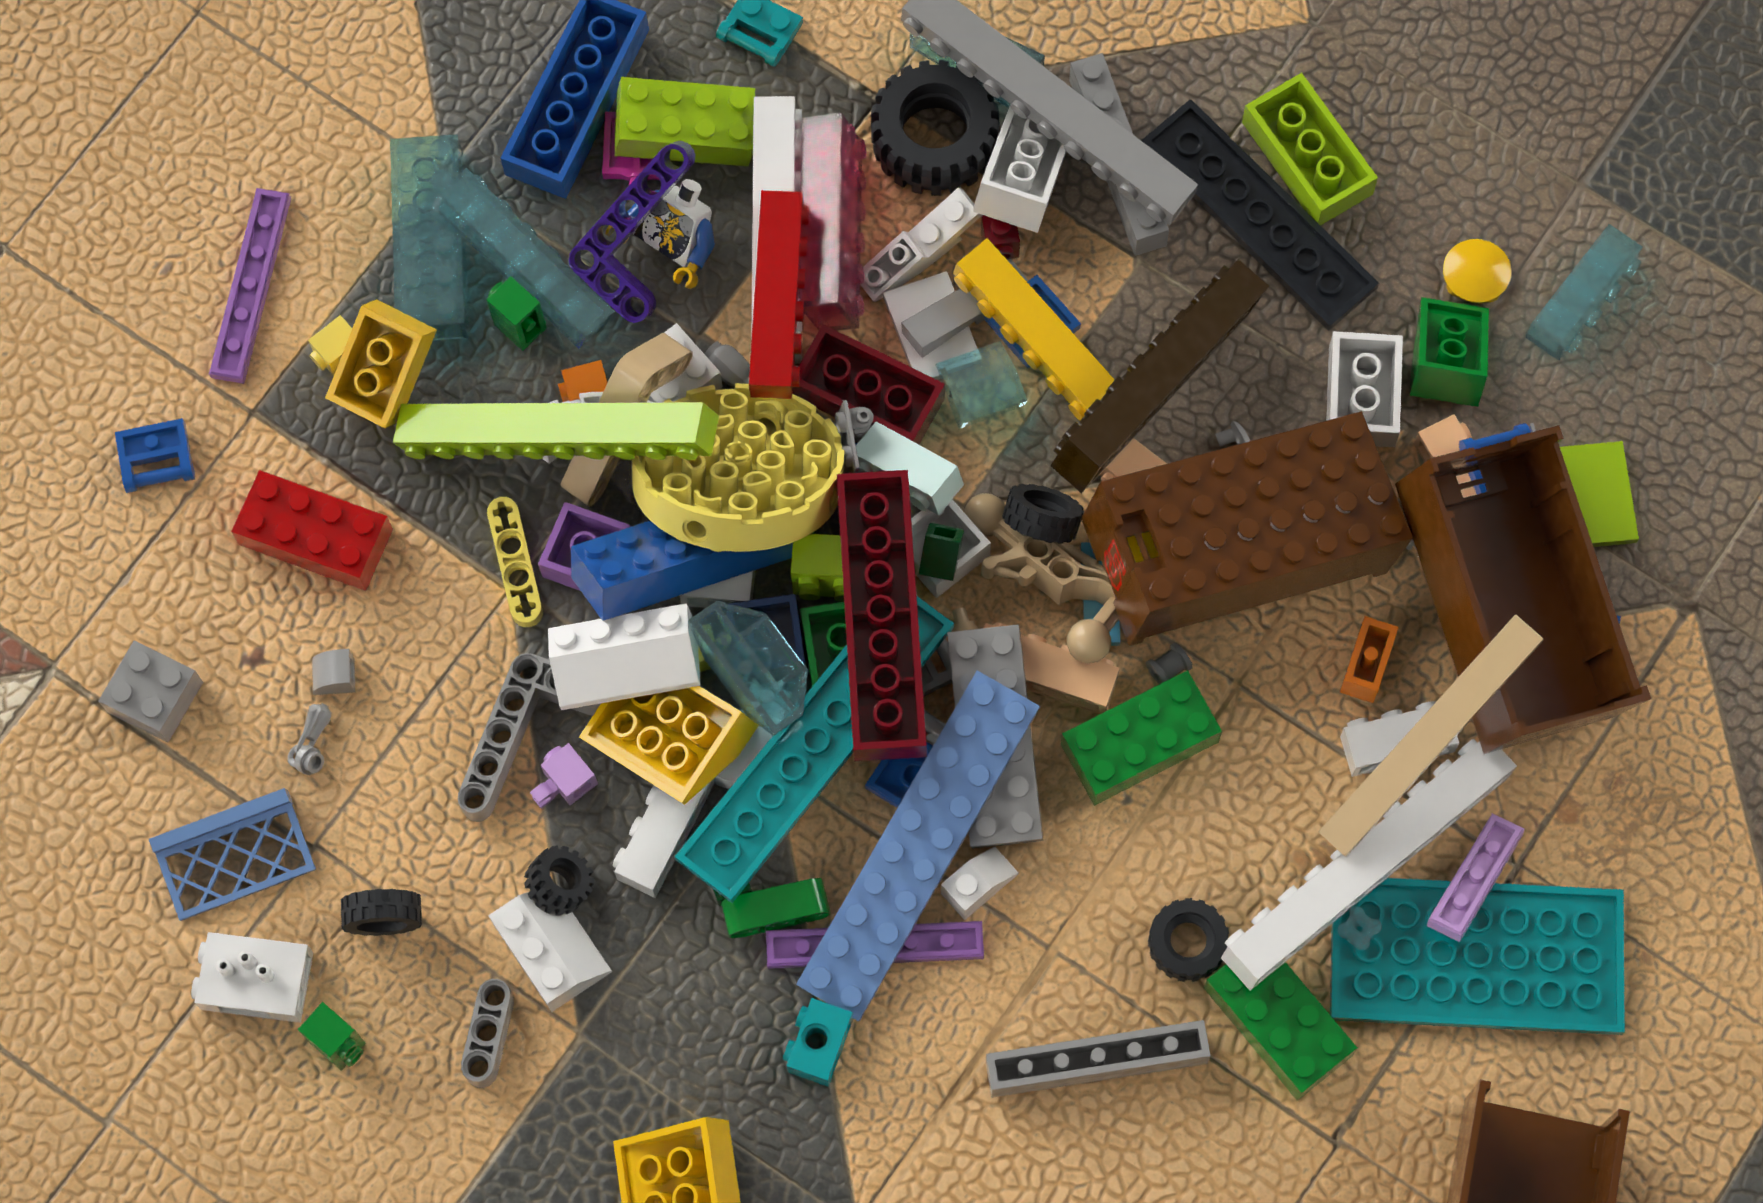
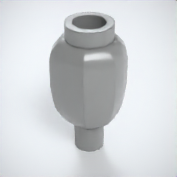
M716 341L706 350L704 354L720 371L721 379L724 383L735 387V383L749 384L750 364L734 347L726 344L722 345Z

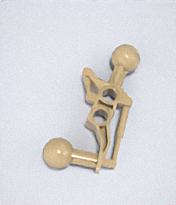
M980 493L972 497L965 506L964 513L984 536L994 535L1010 548L1004 554L986 557L982 563L981 575L986 579H991L995 575L1004 578L1018 579L1021 586H1028L1033 583L1058 605L1071 599L1099 602L1103 607L1093 619L1080 620L1071 627L1067 635V646L1070 654L1076 660L1087 664L1099 662L1106 657L1111 648L1109 632L1118 622L1119 618L1113 604L1115 595L1104 567L1098 564L1097 560L1067 542L1063 544L1048 543L1032 539V537L1022 535L1020 532L1010 528L1011 526L1004 522L1005 519L1002 518L1005 504L999 497L989 493Z

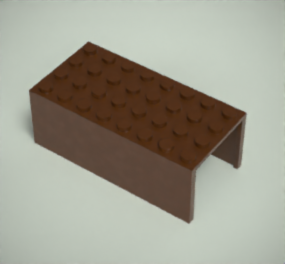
M1479 1080L1464 1100L1447 1203H1616L1630 1111L1618 1109L1601 1126L1484 1102L1485 1095L1490 1090L1491 1082Z

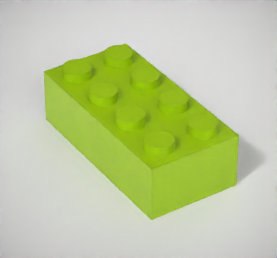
M1302 72L1245 105L1242 124L1303 209L1320 226L1374 194L1378 180L1377 175Z
M621 77L616 93L615 156L653 159L666 145L676 141H684L694 149L695 162L749 166L753 155L755 88ZM676 149L671 150L670 160L684 161L680 151Z

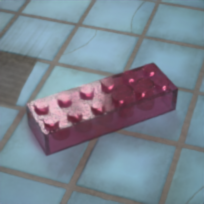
M842 113L804 117L802 127L801 192H803L804 204L810 205L809 226L803 225L802 236L808 237L807 257H801L800 268L806 269L805 290L799 289V301H804V314L818 330L822 324L836 331L859 328V317L864 313V303L860 295V284L864 283L865 276L863 266L860 263V255L865 250V240L861 232V221L865 220L866 214L864 203L861 201V192L866 188V178L862 170V159L866 158L865 141L857 135L854 126L849 124Z

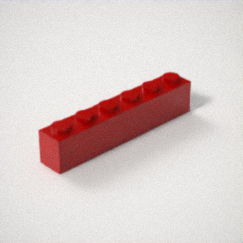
M761 190L749 371L750 397L792 399L793 387L800 386V366H794L795 354L801 355L802 333H796L797 322H803L804 301H798L799 289L805 290L806 269L800 268L801 257H807L808 237L802 236L803 225L809 226L810 205L804 204L803 192Z

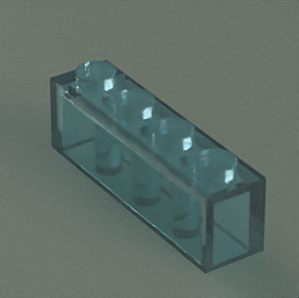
M1608 224L1531 323L1525 338L1557 360H1560L1566 351L1572 354L1583 340V337L1580 335L1586 326L1592 329L1601 317L1603 311L1600 310V307L1603 303L1607 301L1611 304L1621 291L1622 286L1619 283L1626 275L1628 278H1631L1641 265L1642 261L1638 257L1643 246Z

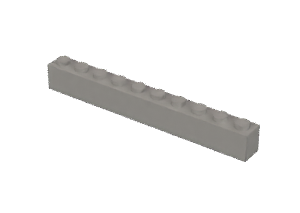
M909 0L902 8L901 21H903V26L908 32L917 37L921 35L928 40L930 47L942 57L947 55L957 63L956 66L963 74L968 77L975 76L984 83L983 87L989 94L996 98L1001 96L1009 102L1011 109L1018 116L1024 119L1028 117L1037 124L1038 130L1049 139L1056 138L1065 145L1064 149L1070 156L1077 160L1082 158L1090 164L1092 171L1099 178L1105 181L1109 179L1119 187V192L1130 201L1137 200L1146 207L1147 214L1158 222L1164 221L1170 226L1195 195L1198 187L1195 181L959 1Z

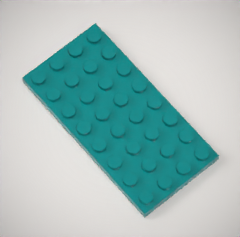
M1387 878L1332 923L1330 1015L1335 1021L1623 1035L1625 1033L1624 890L1495 883L1462 940L1458 942L1427 926L1428 919L1451 881Z

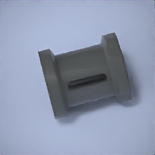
M1176 642L1170 645L1169 651L1157 659L1146 661V667L1158 685L1173 678L1183 670L1189 671L1193 668L1190 658Z

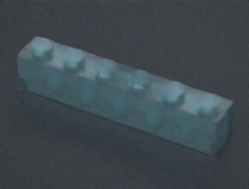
M466 168L438 192L432 207L506 279L510 276L513 277L540 302L543 315L578 349L583 347L608 323L614 313L610 305L561 260L559 253L554 248L546 246L537 237L532 226L522 222L512 212L511 207L505 200L497 198L488 189L486 182L480 176L471 173Z

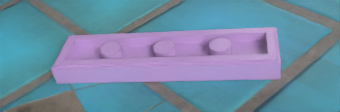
M1493 813L1491 814L1428 919V927L1458 942L1462 940L1522 838L1524 828Z

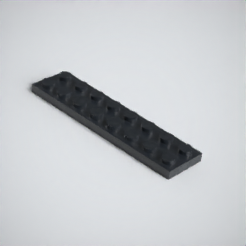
M1191 99L1141 140L1198 184L1193 198L1328 331L1378 289L1379 282Z

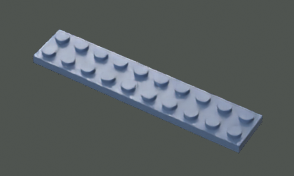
M978 670L976 671L796 983L797 986L828 1004L853 1012L852 1018L857 1021L861 1020L1040 709L1039 705Z

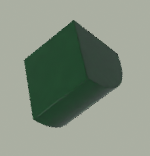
M930 523L925 534L918 574L953 581L965 529Z

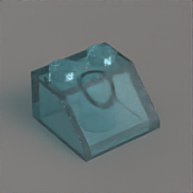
M1001 341L935 364L941 381L945 383V392L959 429L1023 407L1027 402L1017 370Z

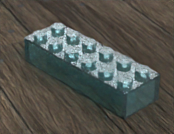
M458 134L390 139L395 309L437 329L433 341L469 338L463 151Z

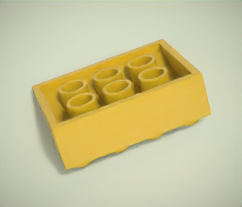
M695 686L601 703L579 738L685 805L741 754L759 725L744 713L704 688Z
M703 1117L613 1141L622 1203H741L729 1120Z

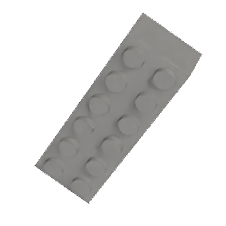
M1019 624L947 632L955 707L977 670L1028 699ZM1031 724L969 830L970 847L972 849L1044 841Z

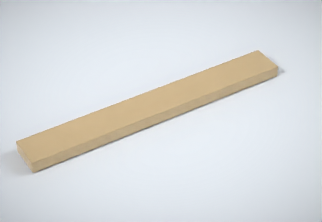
M1515 614L1318 832L1347 857L1544 639Z

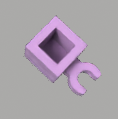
M568 743L563 748L560 746L553 748L545 755L541 768L548 780L535 787L530 794L541 809L549 804L559 793L569 805H572L595 787L598 782L595 774Z

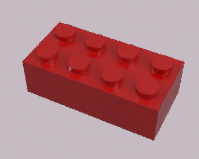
M259 470L231 533L240 546L366 591L393 528L386 515Z

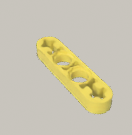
M498 497L489 504L487 516L510 612L515 623L525 628L532 627L541 621L543 608L520 512L516 502L511 498ZM502 507H506V510L511 512L508 514L510 529L504 530L501 518L496 516L500 513L499 509ZM508 538H516L521 542L520 549L514 554H507L502 551V544ZM524 570L528 573L529 578L524 585H512L509 582L512 572ZM526 594L529 606L535 608L531 610V616L524 617L522 612L517 613L522 610L519 595Z

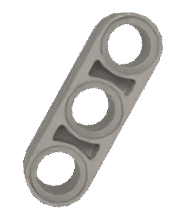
M489 979L478 990L461 1061L463 1075L472 1086L477 1088L488 1087L496 1080L513 1011V994L508 985L500 979ZM493 991H502L505 993V998L501 1004L497 1006L487 1004L489 994ZM485 1026L497 1028L495 1037L490 1041L479 1039L480 1030ZM475 1062H488V1070L483 1076L474 1077L470 1074L471 1067Z

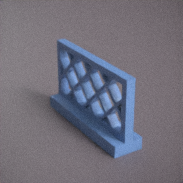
M285 788L149 839L180 921L316 870L295 813L291 796ZM285 813L288 814L292 826L286 839L267 832L273 818ZM266 821L263 826V829L254 826L258 823ZM251 828L260 833L252 852L234 845L240 830ZM294 833L299 845L290 842ZM232 834L229 842L221 839V837ZM265 835L283 843L275 862L256 855ZM213 840L226 845L218 865L200 858L205 844ZM288 845L300 850L306 865L294 870L279 864ZM198 846L195 854L187 852V850ZM231 848L249 855L241 875L223 868ZM182 853L193 859L183 878L171 873L166 858ZM254 858L273 866L265 881L256 883L245 878ZM197 861L215 868L207 888L189 881ZM277 868L286 872L274 877ZM220 871L238 878L233 892L225 896L212 891ZM173 878L182 881L178 890ZM243 881L252 885L240 890ZM186 884L204 891L199 905L188 910H184L180 899ZM209 894L218 897L206 903Z

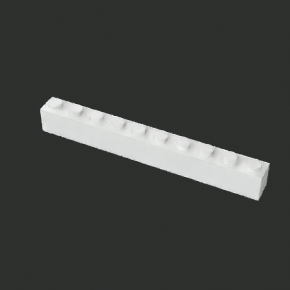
M1475 739L1470 740L1459 750L1458 754L1461 757L1453 763L1449 759L1443 762L1432 773L1435 778L1428 784L1424 780L1417 783L1407 793L1410 798L1402 805L1397 801L1383 816L1385 819L1375 825L1347 857L1336 850L1330 856L1333 860L1325 868L1319 864L1304 877L1307 882L1297 889L1293 885L1278 898L1281 904L1271 911L1266 907L1259 912L1251 921L1254 926L1248 931L1244 932L1242 929H1239L1225 941L1227 949L1221 959L1251 991L1506 781L1517 765L1502 749L1483 754L1480 741L1477 743Z

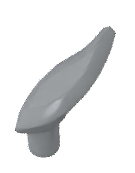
M1235 421L1231 422L1230 429L1215 434L1219 446L1235 441L1237 445L1251 441L1243 427Z

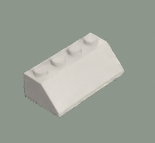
M687 603L620 615L605 621L597 619L548 628L549 660L561 710L700 686L697 625Z

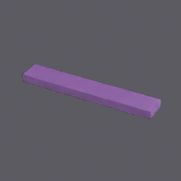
M256 188L209 372L210 377L213 379L245 383L291 201L289 193Z
M982 921L915 924L894 963L984 959ZM828 928L766 931L768 969L806 967Z

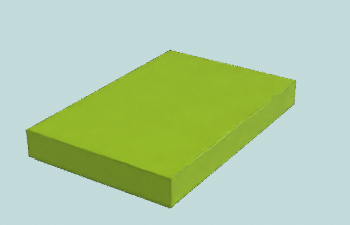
M1623 441L1560 447L1593 547L1637 543L1639 536Z

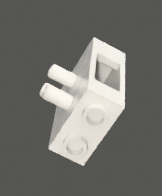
M208 932L206 942H201L199 947L198 963L202 965L200 976L195 977L193 980L191 997L195 999L194 1003L201 1010L301 1023L313 951L306 944Z

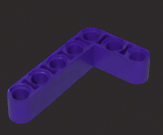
M676 141L662 148L569 254L568 261L571 269L629 322H640L651 315L656 308V299L653 293L623 266L613 254L694 164V149L684 141ZM672 149L682 153L684 162L681 167L673 165L670 161L669 156ZM650 174L660 179L661 189L659 192H654L648 187L647 179ZM627 200H633L638 205L639 213L637 217H632L626 212L625 203ZM605 225H610L615 229L617 235L614 242L608 241L604 237L603 228ZM583 250H588L593 254L594 264L592 267L582 262L581 252ZM608 273L614 274L619 279L618 290L611 289L607 285L606 276ZM632 297H638L644 302L645 308L643 313H637L633 310L631 306Z

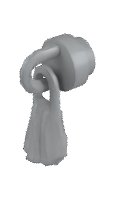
M323 703L309 706L305 727L299 742L288 753V763L290 766L295 767L297 771L303 774L311 775L318 773L323 767L324 757L314 745L321 732L330 722L331 712L329 706ZM305 739L310 740L309 744L304 746Z

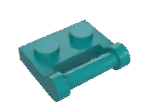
M737 0L727 18L719 25L716 38L723 42L729 40L764 58L765 63L775 67L801 28L803 17L770 0ZM740 25L775 44L770 47L742 33L736 27Z

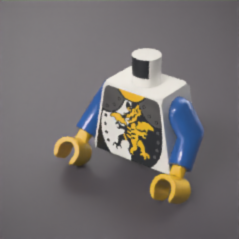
M685 179L682 181L680 188L674 186L633 232V235L681 265L682 267L674 272L673 281L680 284L684 275L689 274V280L686 282L685 287L692 289L698 284L696 271L703 268L715 246L712 224L710 223L712 211L710 207L698 200L702 188L697 182ZM635 203L627 213L632 217H637L639 213L638 205ZM610 225L606 229V236L608 237L612 235L615 230Z

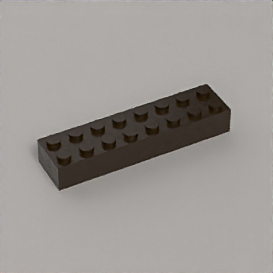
M1239 259L1230 268L1224 265L1211 279L1212 282L1207 288L1203 287L1194 296L1186 310L1182 309L1174 317L1165 332L1161 331L1148 346L1149 349L1143 355L1140 353L1127 368L1128 371L1122 377L1118 376L1113 381L1101 400L1096 399L1086 410L1085 416L1080 422H1075L1062 436L1063 439L1053 450L1057 456L1050 466L1081 494L1248 317L1270 287Z

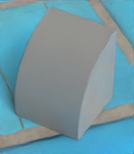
M350 649L326 651L313 657V695L355 692V659Z

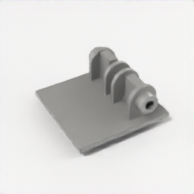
M847 400L843 401L839 412L835 414L834 422L838 433L841 435L842 450H844L843 474L858 472L860 467L855 443L862 439L873 422V413L870 409L866 407L849 409Z

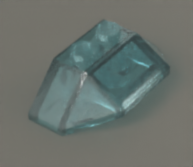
M717 600L688 620V624L705 661L751 720L772 736H775L803 716L808 669L766 613L741 606L729 605L726 602Z

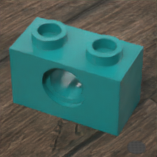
M811 998L808 1007L802 1005L795 1024L796 1027L800 1028L796 1041L789 1040L783 1055V1060L788 1062L786 1065L788 1073L829 1087L853 1022V1012ZM814 1033H820L827 1038V1042L820 1049H812L806 1044L808 1037Z

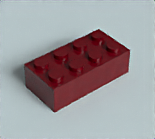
M822 324L799 364L800 386L793 387L794 395L803 398L816 406L817 409L833 417L839 412L845 400H847L849 409L866 407L873 413V422L870 428L875 422H878L920 445L945 400V383Z

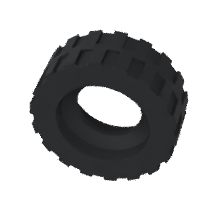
M1019 484L1010 489L1002 518L1005 519L1004 522L1007 525L1011 526L1010 528L1020 532L1022 535L1048 543L1063 544L1064 542L1069 543L1076 539L1084 511L1082 505L1077 500L1058 490L1035 484Z
M375 889L354 892L341 898V927L346 933L364 936L394 935L414 931L422 925L421 895L416 894V892L396 889Z
M1185 898V900L1181 901L1175 900L1169 906L1165 905L1153 919L1148 938L1150 956L1155 960L1156 967L1159 970H1163L1166 976L1177 978L1178 981L1185 982V980L1199 981L1200 978L1209 977L1214 970L1217 971L1223 961L1221 957L1227 949L1225 941L1228 939L1229 930L1225 926L1224 917L1218 914L1214 906H1209L1200 899L1199 901L1192 900V898ZM1193 923L1204 931L1207 940L1206 947L1199 955L1183 957L1173 949L1171 934L1180 924Z

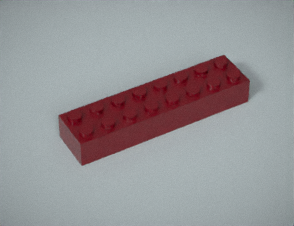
M908 470L837 474L854 762L927 757Z

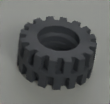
M558 845L552 846L550 849L547 848L539 854L525 872L524 877L527 880L524 882L525 888L530 889L528 896L530 899L535 898L537 900L535 905L538 908L544 906V912L550 914L555 911V915L561 916L563 913L567 915L576 910L591 894L594 878L590 876L593 870L591 867H586L585 864L588 861L585 857L582 859L578 857V851L573 850L569 852V847L562 846L560 849ZM550 871H554L565 878L569 890L556 885L550 876Z

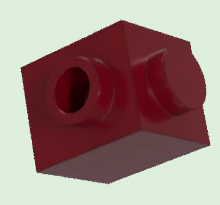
M982 215V242L988 238L1007 260L1019 258L1020 237L1018 226Z

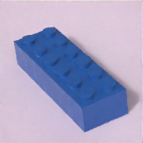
M579 0L500 158L506 176L562 198H567L605 121V112H609L614 103L620 79L627 76L648 34L649 26L645 11L617 0Z
M647 521L571 546V578L602 621L790 559L792 558L793 543L760 551L715 552L708 548L679 541L661 530L651 521Z

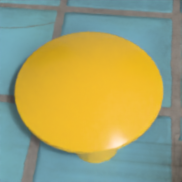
M1469 239L1458 243L1448 252L1443 264V276L1447 284V291L1452 296L1469 302L1483 303L1496 301L1506 290L1511 279V264L1507 255L1500 247L1487 240Z

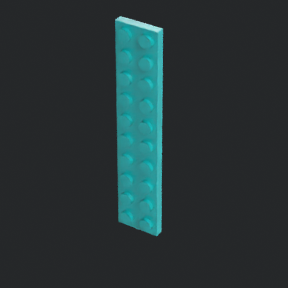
M916 596L922 668L948 636L947 632L953 630L954 623ZM847 645L675 855L677 862L731 903L734 902L854 753Z

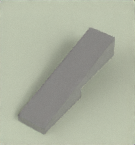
M1011 259L1008 260L1026 281H1029ZM958 289L901 322L902 334L923 358L973 322L978 325L984 321V314L977 306V299L970 292L965 293Z

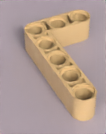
M661 333L629 351L619 360L598 403H647L653 391L674 380L685 371L693 357V352L666 333ZM574 456L562 479L561 487L590 507L604 493L620 458L604 456V459L596 460L585 456Z

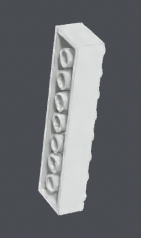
M795 96L754 97L751 340L761 190L803 192L802 109H796ZM801 257L800 268H803V257ZM799 289L798 301H801L803 299V290ZM797 322L796 333H801L802 322ZM802 353L801 355L795 354L794 366L801 363Z

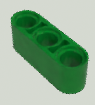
M822 878L806 879L738 895L733 903L727 899L721 902L728 936L733 939L821 920L831 914Z

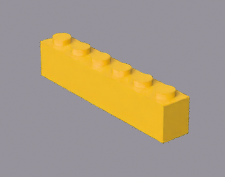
M988 238L956 263L953 274L955 275L954 280L958 287L965 293L970 292L977 299L979 310L987 318H994L1001 326V334L1009 343L1014 344L1016 342L1025 351L1022 355L1027 364L1035 370L1038 368L1047 377L1045 381L1048 387L1056 395L1062 394L1070 403L1068 407L1072 414L1078 420H1081L1096 399L1101 400L1106 394L1105 391L1115 379Z

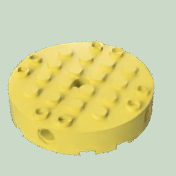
M735 383V389L715 390L714 385L686 391V397L674 401L703 402L719 415L712 456H697L695 460H686L678 456H666L664 460L651 459L647 456H635L632 459V489L634 497L647 518L677 540L708 548L715 552L767 550L793 543L813 533L832 516L838 506L837 474H843L844 450H842L841 435L830 418L824 419L816 413V406L794 394L792 399L750 397L749 384ZM667 399V400H665V401L662 402V403H668V402H673V401H671L670 399Z

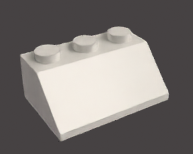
M529 892L518 895L488 916L550 1011L553 1012L610 974L612 970L573 912L567 915L563 913L561 916L555 915V911L550 914L544 912L545 907L541 906L538 908L535 905L537 900L535 898L530 899L528 896Z

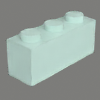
M878 422L872 425L856 445L860 467L858 473L908 470L910 501L922 511L928 509L940 515L964 486L957 465Z

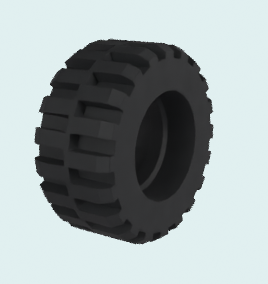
M929 60L920 61L917 68L913 69L911 65L902 68L901 76L899 77L895 74L891 75L885 81L886 89H879L875 96V105L872 106L871 110L873 152L876 161L881 162L883 172L887 176L894 174V183L902 188L907 184L911 185L912 192L922 194L923 190H930L931 196H941V190L947 189L952 194L958 187L961 188V185L964 183L967 186H971L977 182L978 173L981 175L985 173L999 136L998 103L994 102V96L985 90L983 83L975 76L968 77L957 66L956 68L950 67L949 61L939 60V65H930ZM942 108L957 114L967 125V131L954 144L942 148H928L913 142L903 131V126L911 116L921 110Z

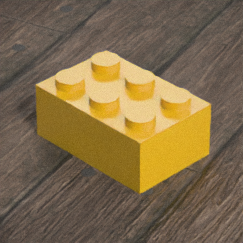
M377 299L362 305L325 398L383 428L397 423L401 404H407L437 329Z

